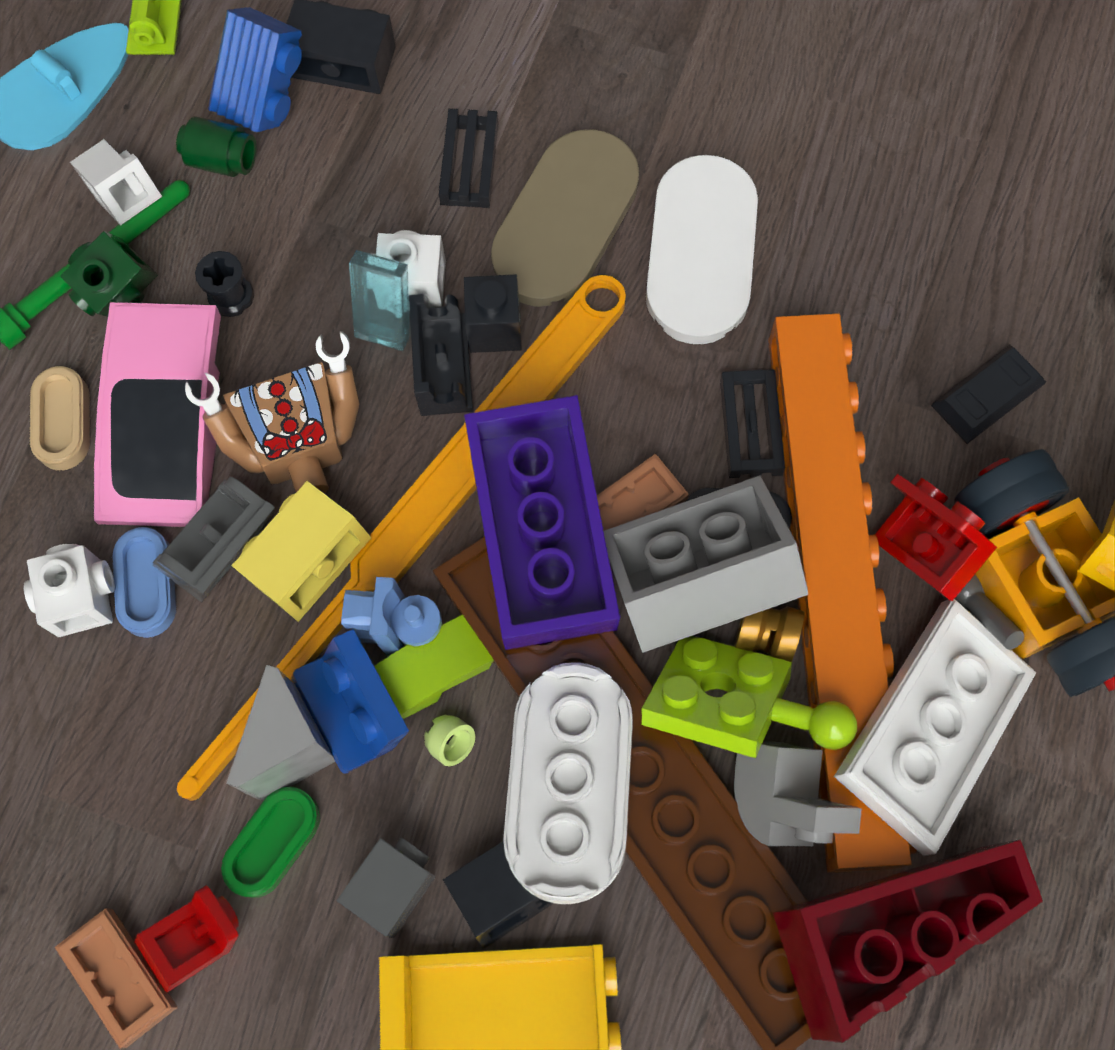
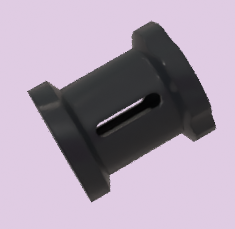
M216 251L209 253L199 261L195 270L196 281L202 291L207 293L208 303L216 305L221 316H239L252 305L254 299L253 288L250 282L244 279L243 267L236 256L229 252Z

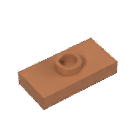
M654 454L597 495L603 531L684 503L689 498V493L660 458Z
M105 908L55 947L120 1049L129 1047L178 1008L169 993H166L113 909Z

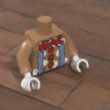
M340 331L343 351L338 355L328 354L323 347L322 334L318 337L316 342L317 353L324 361L329 362L330 368L326 372L323 363L320 362L224 394L226 404L221 405L217 399L220 391L219 384L212 375L205 373L208 380L212 383V394L208 398L198 399L192 394L191 388L186 382L185 392L187 398L192 403L204 408L205 413L202 418L221 452L249 473L264 472L271 484H278L291 479L295 492L308 481L325 494L329 490V486L322 468L337 464L342 460L341 445L348 442L352 437L360 406L352 367L346 365L344 359L350 349L348 336L343 331Z

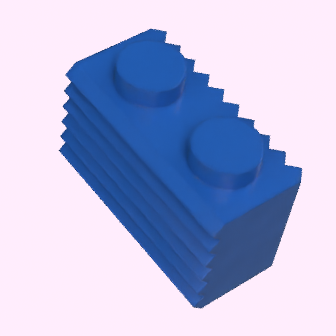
M251 7L227 10L208 105L209 111L225 116L226 119L233 120L234 123L241 124L243 127L250 128L251 131L255 132L279 127L287 117L291 106V99L288 96V88L291 85L290 78L296 72L301 62L302 51L299 47V39L302 36L301 30Z

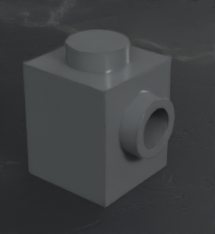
M402 837L394 847L380 838L336 901L385 937L395 938L436 878L424 869L430 857Z

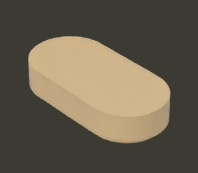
M56 366L40 373L31 387L30 447L35 457L48 468L67 470L82 462L89 450L90 394L87 384L76 371L68 367Z

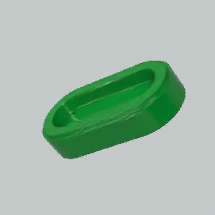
M293 787L280 788L266 797L223 857L221 866L222 877L232 892L244 897L258 898L269 894L279 885L318 830L320 811L316 801L306 792Z

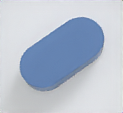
M139 527L127 531L118 539L113 549L116 617L119 623L129 632L146 638L163 633L172 624L176 614L175 582L153 566L154 560L169 546V543L159 532L147 527Z

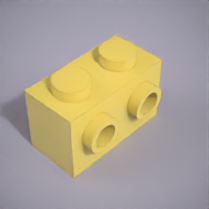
M306 481L296 493L290 495L282 503L279 513L264 530L246 543L241 555L231 566L299 622L368 543L371 536L353 515Z

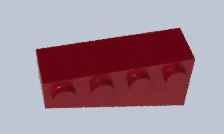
M1021 840L982 846L773 912L812 1039L844 1043L861 1031V1025L878 1013L887 1012L907 998L906 994L931 976H938L956 964L955 959L976 944H984L1042 903L1043 899Z

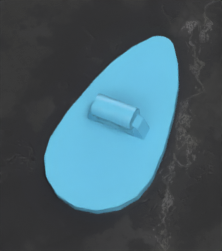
M112 23L77 32L44 50L36 51L30 58L24 60L0 78V141L12 148L36 150L50 147L66 138L91 113L120 74L128 57L126 53L128 27L122 23Z

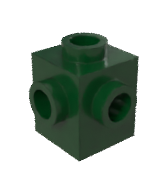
M105 231L93 242H87L78 247L69 257L68 264L70 266L60 275L73 289L69 293V297L80 309L90 316H94L97 313L107 317L110 302L141 303L144 299L142 291L158 276L122 238Z

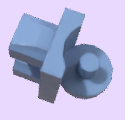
M376 577L374 592L345 590L341 616L342 626L345 629H354L361 643H376L387 657L403 648V643L411 646L425 645L433 641L440 631L442 619L436 604L428 597L420 595L405 597L394 578Z

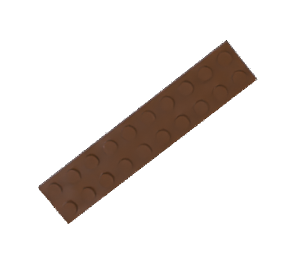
M485 537L434 569L435 578L494 660L493 662L518 698L529 683L532 684L537 678L541 677L544 671L564 663H585L598 667L610 675L611 679L619 685L620 689H623L631 705L633 723L625 854L760 1050H795L811 1038L810 1030L773 912L808 901L771 849L755 839L747 830L738 812L737 802L692 740L642 725V707L653 686L614 632L609 631L505 650Z

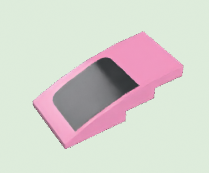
M110 302L102 354L96 421L94 521L97 524L185 527L208 501L216 441L202 418L205 413L204 408L192 403L187 398L185 384L186 382L189 384L191 392L196 398L205 399L213 392L212 383L208 380L205 373L212 375L219 382L220 372L215 365L221 314L216 305Z

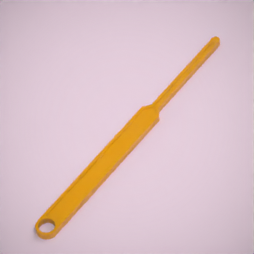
M598 275L588 279L475 412L551 400L624 312L626 293L623 285L617 279L607 275ZM605 288L613 291L617 295L619 302L613 309L602 312L592 309L587 304L586 297L595 289ZM466 423L370 534L371 539L350 562L351 579L276 666L291 681L293 672L315 661L342 629L341 616L345 590L374 592L376 577L394 578L398 583L477 489ZM258 689L178 782L177 792L182 798L190 801L200 798L236 755Z

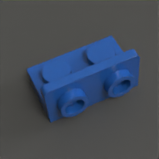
M354 629L334 637L322 658L306 664L293 672L292 681L296 685L342 773H349L392 751L409 732Z

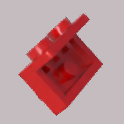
M897 474L890 483L906 497L876 532L878 545L952 602L997 549V546L979 532L985 525V522L970 509L959 502H956L949 509L944 506L948 497L931 483L920 478L914 485Z

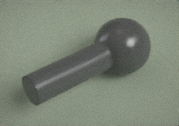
M974 575L956 596L955 600L978 619L1006 649H1015L1023 642L1024 633L985 595L979 579ZM942 595L944 601L949 600L944 595Z

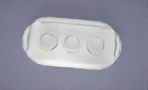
M699 155L676 163L662 177L656 194L646 290L647 308L653 320L655 321L656 319L664 327L663 331L678 341L690 344H708L725 337L727 332L731 331L735 326L737 327L743 321L750 301L758 196L756 187L746 171L736 163L722 157Z
M564 663L544 671L541 677L537 678L532 684L529 683L521 693L514 715L504 825V851L510 868L519 883L536 897L557 904L579 903L600 894L616 878L626 853L633 729L632 709L623 689H620L619 685L611 679L610 675L598 667L585 663Z

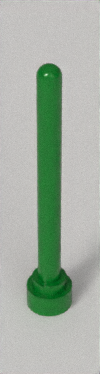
M183 180L172 182L160 192L162 196L160 199L122 225L118 224L108 233L122 238L129 244L188 198L190 194L189 185ZM69 264L65 265L14 306L11 303H7L0 308V342L8 350H11L26 338L24 332L31 327L28 323L30 320L71 289L60 277L70 266Z

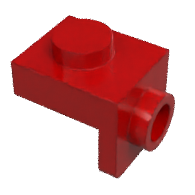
M206 885L195 892L190 903L137 934L135 944L167 993L228 954L239 936L236 930L239 922L230 903L223 896L216 898L211 889Z

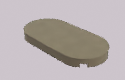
M579 130L560 137L547 148L499 228L492 244L491 257L494 272L496 275L517 274L519 302L536 307L550 306L552 302L563 298L565 302L572 298L579 288L591 278L637 194L639 168L636 157L628 145L618 137L607 132Z

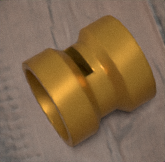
M785 607L781 610L769 608L741 618L734 647L752 652L768 653L771 657L792 662L801 635L804 611L791 607Z

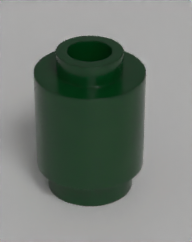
M194 116L187 124L180 127L177 134V152L182 155V160L187 167L235 177L238 174H249L254 165L256 157L255 137L245 133V130L240 126Z

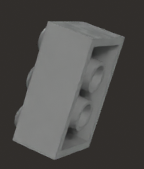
M761 476L604 531L608 557L642 653L809 595L797 543Z

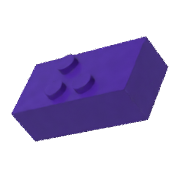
M578 395L464 414L505 650L617 630L620 614Z

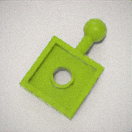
M690 636L677 642L642 707V725L752 758H756L772 721L809 730L812 739L818 745L830 750L846 747L852 742L857 732L856 717L852 710L843 703L827 701L821 703L816 708L782 699L791 678L792 662L696 636ZM712 689H721L728 693L722 697H712L705 692Z

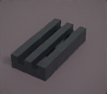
M448 108L438 193L440 205L490 208L498 133L497 111H487V116H478V110H468L467 115H459L458 109ZM459 129H466L459 192H452ZM477 130H485L479 193H470Z
M775 369L722 372L720 386L729 478H740L741 474H750V477L761 476L762 473H771V476H782L785 471V460ZM754 384H762L770 459H761ZM734 385L742 386L748 460H741Z

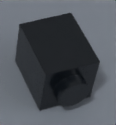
M517 274L464 277L465 327L470 353L522 351Z

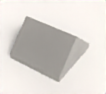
M266 665L226 784L251 797L263 801L272 792L280 788L291 787L335 762L296 685L281 670Z

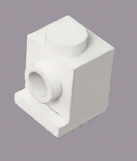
M104 139L70 162L95 199L120 225L162 197L138 158L134 154L130 155L127 150L118 154Z

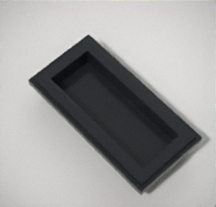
M1008 345L932 403L931 406L964 442L969 444L1045 385L1046 381L1012 345Z

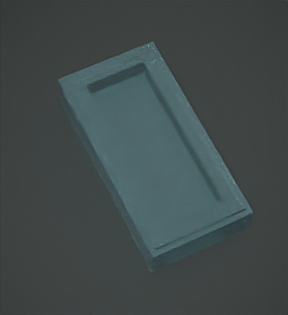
M356 250L349 262L354 337L403 351L409 340L408 264Z

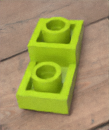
M461 615L441 625L440 631L433 641L422 646L406 645L374 667L401 717L405 719L438 702L442 692L488 670L494 660L464 616Z

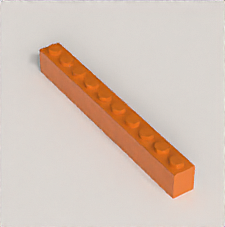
M840 313L775 317L768 342L771 369H775L785 460V471L783 473L786 502L792 513V522L789 530L797 543L809 595L797 599L798 610L804 611L801 639L808 702L812 708H816L821 703L827 701L843 703L852 710L857 720L856 735L852 742L844 748L837 750L826 749L813 740L814 749L823 750L819 799L862 809L859 834L833 833L832 843H824L827 873L899 869L912 865L910 854H915L917 850L834 777L888 690L887 678H891L894 672L892 648L889 643L883 644L880 622H884L886 619V598L883 589L875 587L873 568H877L879 564V545L876 535L868 534L866 515H870L872 511V492L868 482L862 483L860 464H863L865 460V439L862 431L855 432L853 414L857 413L859 406L858 387L855 381L849 382L847 365H850L852 360L851 336L849 333H842Z

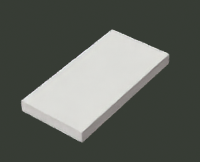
M954 599L952 602L950 600L942 602L834 777L923 856L936 854L1036 672L1012 650L1006 649L958 601Z

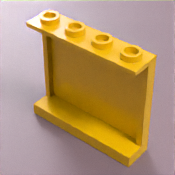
M603 944L379 957L380 1050H621L619 1022H607L606 996L618 995L615 957L603 958Z

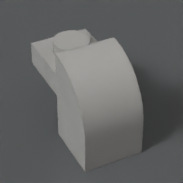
M763 741L756 758L737 753L734 791L738 812L747 830L759 842L767 846H813L814 842L832 843L833 833L859 834L861 808L818 798L823 750L783 742Z

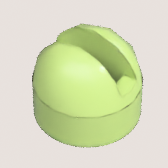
M452 715L436 717L432 720L435 724L431 727L430 731H425V746L429 753L443 765H457L471 752L475 743V731L458 717Z

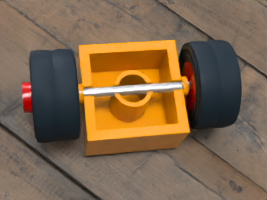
M1044 449L1027 452L1011 460L1009 457L992 463L980 471L979 477L961 490L954 501L970 509L985 522V525L979 532L997 546V549L975 575L979 579L985 595L1024 633L1023 642L1015 649H1012V651L1023 660L1079 633V635L1055 647L1046 655L1051 668L1058 675L1066 693L1070 697L1078 696L1103 683L1109 692L1114 690L1115 591L1078 571L1084 555L1102 533L1079 497L1038 516L1059 502L1069 492L1066 480L1057 470L1056 464L1049 453Z

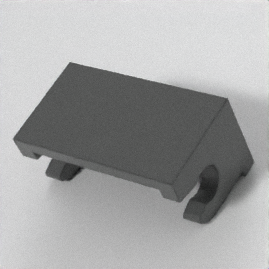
M230 476L227 480L224 479L208 501L163 553L154 560L153 566L202 603L231 569V565L239 558L246 543L259 535L272 520L275 507L268 501H264L240 481Z

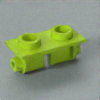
M181 0L132 1L126 46L127 55H175Z

